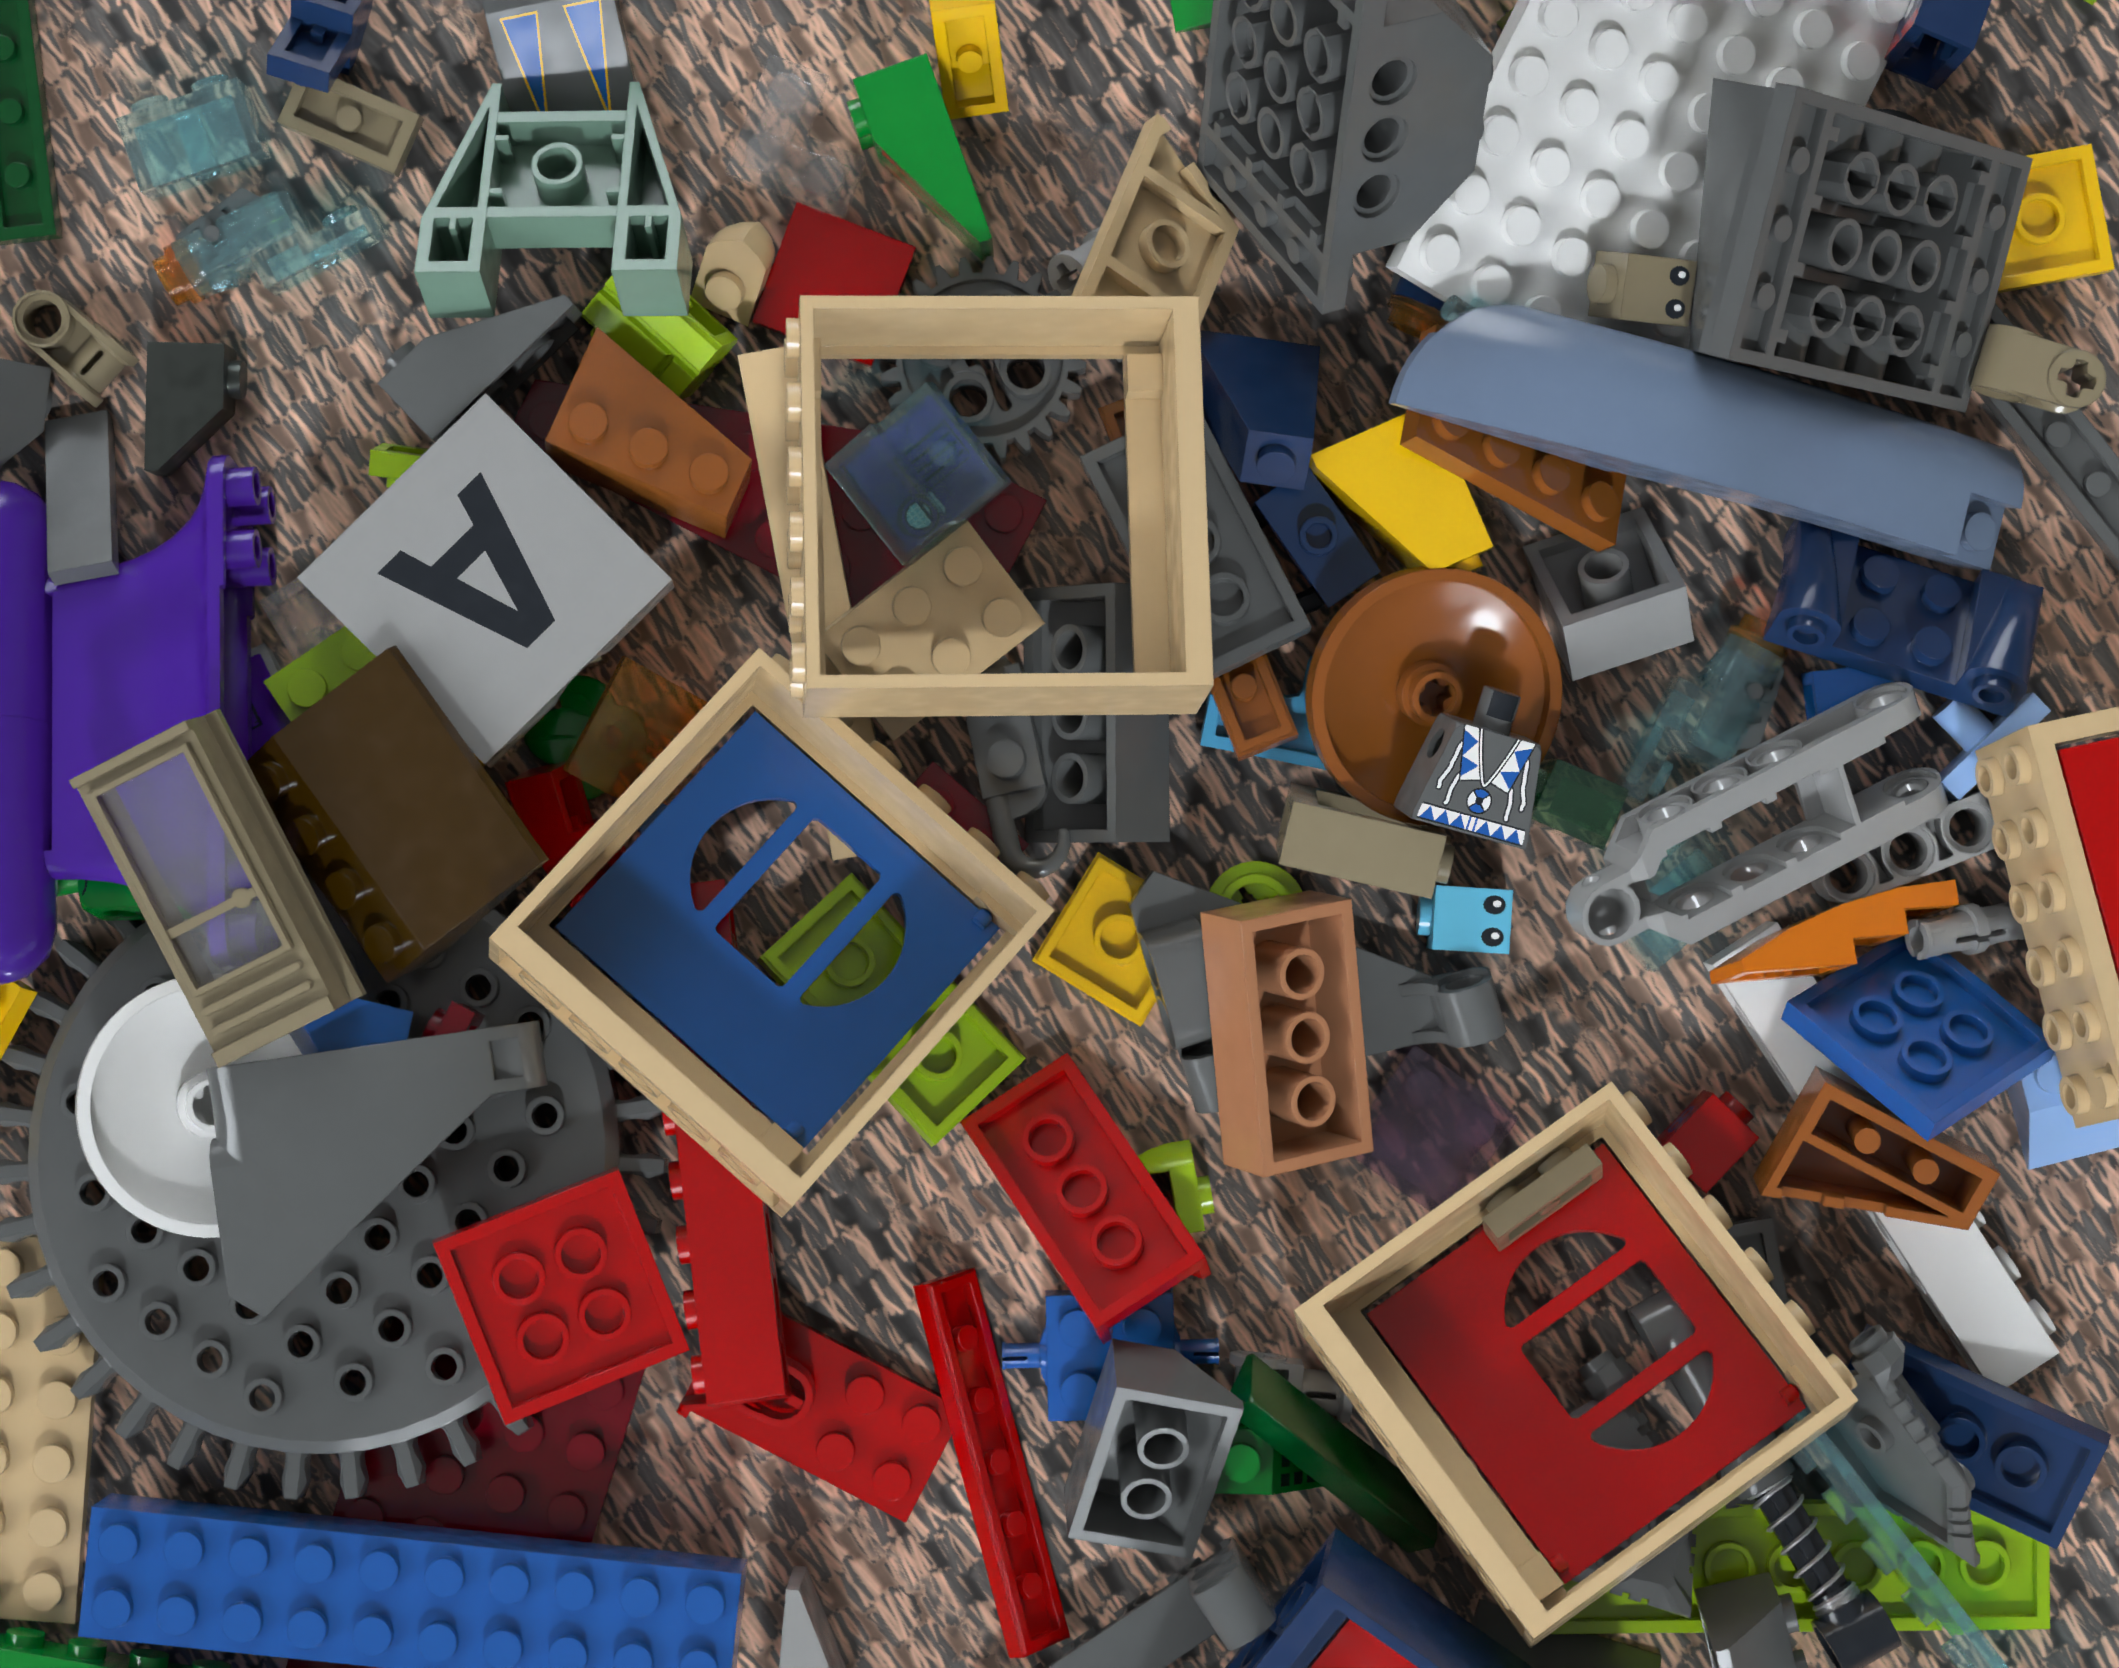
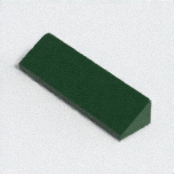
M1253 1353L1248 1354L1230 1391L1243 1401L1244 1411L1240 1422L1407 1553L1433 1548L1437 1540V1520L1399 1468Z

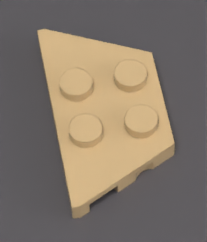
M1157 113L1145 122L1071 296H1199L1201 325L1239 228L1223 204L1212 196L1208 182L1195 162H1192L1187 167L1183 165L1164 136L1172 128L1166 119Z

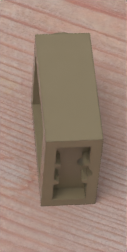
M1290 782L1276 842L1279 865L1432 899L1436 882L1447 883L1455 853V846L1450 845L1451 836L1446 834L1444 827L1429 823L1427 825H1416L1400 822L1371 810L1351 795Z

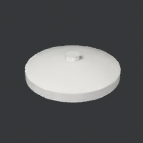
M213 973L215 979L225 975L223 973ZM173 979L156 985L134 997L122 1006L97 1034L82 1064L77 1083L75 1098L77 1131L83 1153L97 1180L108 1194L137 1218L168 1232L202 1238L220 1237L209 1159L211 1140L216 1138L207 1075V1068L217 1067L211 1055L214 1052L177 980ZM287 1034L227 1065L302 1055L290 1034Z

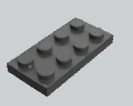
M1204 418L1213 679L1310 633L1311 624ZM1124 435L1080 456V464L1129 558L1126 447Z

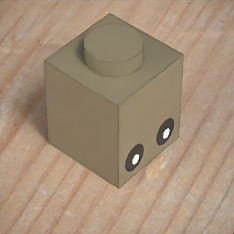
M1596 251L1595 264L1587 280V295L1590 300L1588 316L1689 327L1697 261L1624 252Z

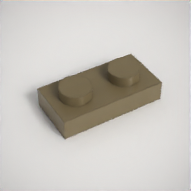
M336 79L328 93L294 83L277 120L286 129L398 178L424 121L421 115L340 79Z
M1587 1143L1575 1152H1572L1569 1147L1560 1149L1539 1166L1538 1171L1541 1176L1522 1190L1517 1184L1511 1185L1489 1201L1486 1208L1490 1213L1482 1218L1485 1234L1499 1252L1603 1178V1163Z

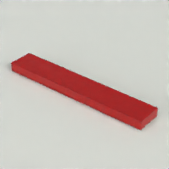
M975 1267L966 1268L914 1285L913 1288L1009 1658H1024L1070 1638V1633Z

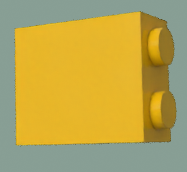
M1405 414L1311 454L1309 467L1330 498L1407 568L1424 566L1429 569L1454 567L1476 571V569L1483 566L1479 556L1494 547L1465 480L1400 445Z

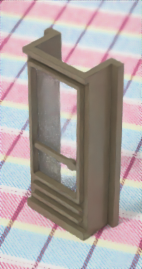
M216 709L204 716L185 720L69 780L72 788L78 789L214 1051L211 1055L218 1069L366 994L356 971L220 709Z

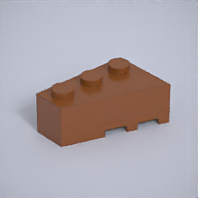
M597 327L545 439L546 454L567 473L725 538L750 483L752 459Z
M1815 1066L1754 1173L1753 1179L1761 1196L1782 1199V1196L1820 1202L1826 1207L1838 1209L1849 1207L1883 1213L1885 1217L1969 1230L2001 1173L1986 1154L1943 1132L1927 1142L1874 1096Z

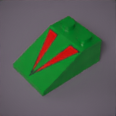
M927 53L854 78L853 83L857 98L846 103L862 151L874 147L879 162L981 261H984L987 256L994 257L992 236Z

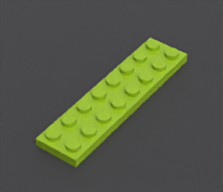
M1873 1499L1803 1500L1802 1505L1808 1515L1818 1518L1815 1527L1822 1539L1831 1540L1832 1544L1829 1551L1835 1561L1845 1563V1570L1843 1572L1845 1578L1856 1582L1855 1586H1858L1860 1591L1866 1588L1871 1591L1885 1610L1896 1631L2050 1629V1552L2048 1545L1970 1510L1973 1525L1972 1532L1975 1545L1980 1554V1564L1975 1568L1935 1541L1934 1538L1927 1536L1918 1530L1917 1527L1902 1520L1901 1516H1896L1877 1504ZM1734 1504L1743 1507L1726 1509L1725 1505L1692 1530V1534L1696 1535V1547H1691V1553L1695 1554L1694 1567L1689 1568V1573H1693L1691 1618L1647 1605V1599L1641 1598V1602L1628 1599V1593L1623 1592L1622 1596L1609 1593V1590L1551 1634L1704 1633L1694 1589L1765 1572H1770L1778 1595L1790 1593L1798 1619L1799 1632H1814L1810 1622L1816 1614L1812 1610V1602L1807 1601L1811 1594L1801 1578H1793L1797 1571L1788 1555H1780L1783 1547L1775 1533L1766 1532L1769 1523L1761 1509H1753L1754 1504ZM1570 1580L1566 1584L1563 1583V1587L1568 1591L1578 1582Z

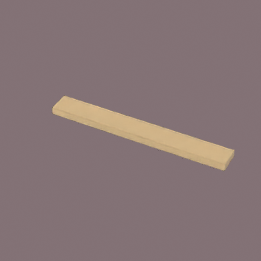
M784 347L739 354L738 361L788 621L790 577H800V569H788L787 561L789 511H799V505H787L786 500L788 447H798V441H786L785 402H787V382H797V378H785ZM822 451L826 628L852 607ZM790 633L792 643H802V633ZM826 656V675H841ZM851 717L853 725L850 729L869 745L873 740L876 741L872 717ZM827 829L833 861L857 857L852 850Z

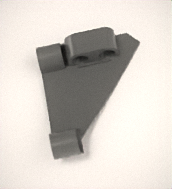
M1151 870L1128 905L1164 1029L1174 1050H1178L1195 1112L1200 1114L1219 1112L1200 912L1242 903ZM1356 947L1365 1057L1425 1043H1442L1456 1048L1472 1047L1496 1040L1507 1032L1489 968L1474 967L1431 976Z
M539 1020L226 1065L219 1069L218 1067L207 1068L216 1138H213L210 1144V1170L228 1297L260 1316L268 1317L397 1186L492 1094L547 1086L548 1081Z

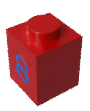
M1703 1090L1656 1139L1661 1146L1670 1142L1680 1151L1693 1173L1687 1177L1688 1181L1697 1189L1707 1193L1755 1144L1759 1137L1747 1126L1754 1116L1734 1096L1725 1091L1718 1098L1714 1093Z

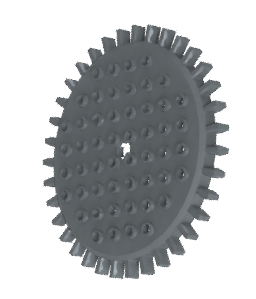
M298 860L366 991V994L358 999L380 1004V999L386 992L395 991L401 1000L400 1009L413 1012L408 1039L421 1038L425 1027L438 1008L447 1011L452 1001L463 1003L486 1015L479 1029L521 1023L526 1015L537 1013L543 1020L541 1038L548 1085L492 1094L464 1121L467 1127V1134L463 1141L455 1144L446 1138L268 1317L264 1318L258 1314L255 1318H249L242 1312L241 1304L228 1297L220 1237L202 1238L185 1236L157 1227L155 1238L147 1243L142 1241L137 1233V1227L142 1220L123 1208L106 1190L104 1199L97 1205L90 1203L86 1197L88 1184L97 1180L83 1153L77 1131L75 1109L73 1107L82 1064L97 1034L122 1006L144 991L166 981L176 979L146 921L142 924L140 920H105L120 933L124 941L104 961L89 946L75 941L63 939L56 948V951L68 966L78 970L88 979L73 1004L66 1003L55 993L37 991L38 993L30 1006V1009L36 1015L49 1018L60 1025L48 1054L42 1053L29 1045H8L1 1058L2 1061L16 1070H28L40 1075L33 1106L28 1107L13 1101L0 1103L1 1126H26L30 1128L28 1160H0V1184L11 1185L22 1181L29 1182L30 1201L33 1212L27 1216L7 1217L0 1221V1241L14 1243L37 1235L46 1261V1265L43 1268L22 1273L6 1286L10 1298L38 1297L49 1288L56 1286L69 1311L68 1315L60 1321L46 1326L33 1341L38 1350L45 1352L66 1347L78 1335L84 1333L90 1344L101 1355L91 1367L80 1373L70 1389L77 1399L89 1398L104 1391L117 1374L139 1391L135 1401L121 1415L115 1430L118 1435L124 1439L136 1437L148 1428L159 1407H162L183 1420V1426L171 1444L167 1465L177 1470L188 1467L199 1455L207 1432L232 1440L231 1454L224 1467V1487L233 1490L244 1488L254 1473L255 1458L259 1448L285 1452V1467L281 1479L284 1499L295 1500L305 1497L309 1488L312 1454L338 1453L341 1467L340 1485L345 1499L362 1497L367 1493L369 1475L365 1460L366 1450L391 1445L396 1457L397 1473L407 1489L426 1482V1463L419 1449L418 1436L442 1428L449 1439L454 1456L466 1467L483 1459L480 1441L472 1431L467 1415L490 1402L498 1411L503 1421L433 1246V1240L461 1229L459 1219L461 1214L468 1209L475 1210L481 1220H484L616 1166L619 1168L622 1179L623 1176L628 1174L646 1178L659 1176L669 1172V1159L652 1152L637 1155L624 1153L623 1122L632 1119L651 1120L661 1115L662 1111L644 1095L628 1100H620L613 1072L615 1069L489 958V937L508 917L493 908L436 960L387 984L301 861ZM257 900V913L260 912L262 914L264 925H272L262 904ZM199 925L191 929L192 934L201 932L206 937L207 946L202 954L212 973L227 974L213 962L204 927ZM568 941V943H569L574 949H576L583 957H585L587 960H589L584 954H582L575 946H573V945ZM478 976L487 977L491 984L489 995L482 1000L474 999L469 991L471 981ZM615 984V985H616L619 989H621L628 997H631V996H630L629 994H627L620 986H618L617 984ZM545 1103L552 1104L557 1110V1120L549 1128L541 1127L535 1118L537 1108ZM506 1156L515 1158L519 1164V1173L512 1181L503 1180L497 1171L499 1161ZM417 1171L425 1174L429 1182L427 1191L420 1197L412 1195L407 1187L409 1177ZM646 1210L635 1211L645 1235L660 1233L662 1224L660 1218ZM379 1224L385 1226L390 1233V1242L382 1250L374 1248L369 1240L371 1229ZM198 1255L204 1257L209 1264V1272L202 1280L193 1278L189 1271L191 1260ZM430 1262L437 1264L443 1273L442 1281L436 1287L427 1286L421 1278L423 1267ZM106 1271H111L118 1279V1288L111 1296L104 1294L99 1287V1279ZM338 1278L346 1279L352 1287L351 1297L345 1303L336 1301L331 1294V1286ZM157 1309H163L170 1316V1326L163 1334L156 1332L151 1326V1316ZM390 1316L398 1317L404 1324V1333L397 1341L388 1339L383 1331V1324ZM301 1331L308 1333L313 1339V1349L307 1356L297 1354L293 1348V1339ZM209 1347L217 1348L222 1354V1365L217 1371H210L203 1364V1354ZM442 1354L452 1356L457 1364L456 1373L450 1379L440 1377L435 1369L436 1360ZM352 1369L360 1371L366 1379L365 1388L360 1394L351 1393L345 1385V1377ZM260 1385L269 1386L275 1394L274 1404L269 1409H262L255 1402L254 1395ZM530 1415L510 1423L506 1427L519 1436L532 1428L534 1422Z

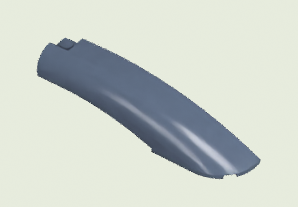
M1492 305L1470 309L1459 313L1458 318L1446 324L1439 331L1429 333L1406 360L1394 384L1388 403L1604 471H1614L1754 507L1962 569L1990 570L2005 508L2022 509L2024 496L2023 473L2015 455L2005 447L1778 374L1525 306Z

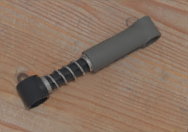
M1665 1289L1658 1291L1628 1309V1314L1634 1327L1656 1361L1695 1333L1693 1325ZM1707 1352L1700 1354L1669 1377L1693 1420L1697 1418L1703 1409L1710 1392L1713 1368L1711 1354ZM1772 1432L1723 1468L1724 1474H1728L1777 1438L1776 1434ZM1789 1458L1738 1495L1740 1501L1755 1499L1756 1503L1753 1505V1509H1761L1769 1523L1766 1532L1775 1533L1783 1547L1780 1555H1788L1797 1571L1793 1578H1801L1811 1594L1807 1601L1812 1602V1610L1815 1611L1816 1616L1810 1623L1816 1637L1835 1668H1864L1902 1645L1900 1637L1885 1610L1871 1591L1867 1588L1860 1591L1858 1586H1855L1856 1582L1845 1578L1843 1574L1845 1563L1835 1561L1829 1551L1832 1544L1831 1540L1822 1539L1815 1527L1818 1518L1809 1516L1802 1505L1804 1494L1795 1493L1790 1485L1793 1478L1790 1474L1796 1468Z

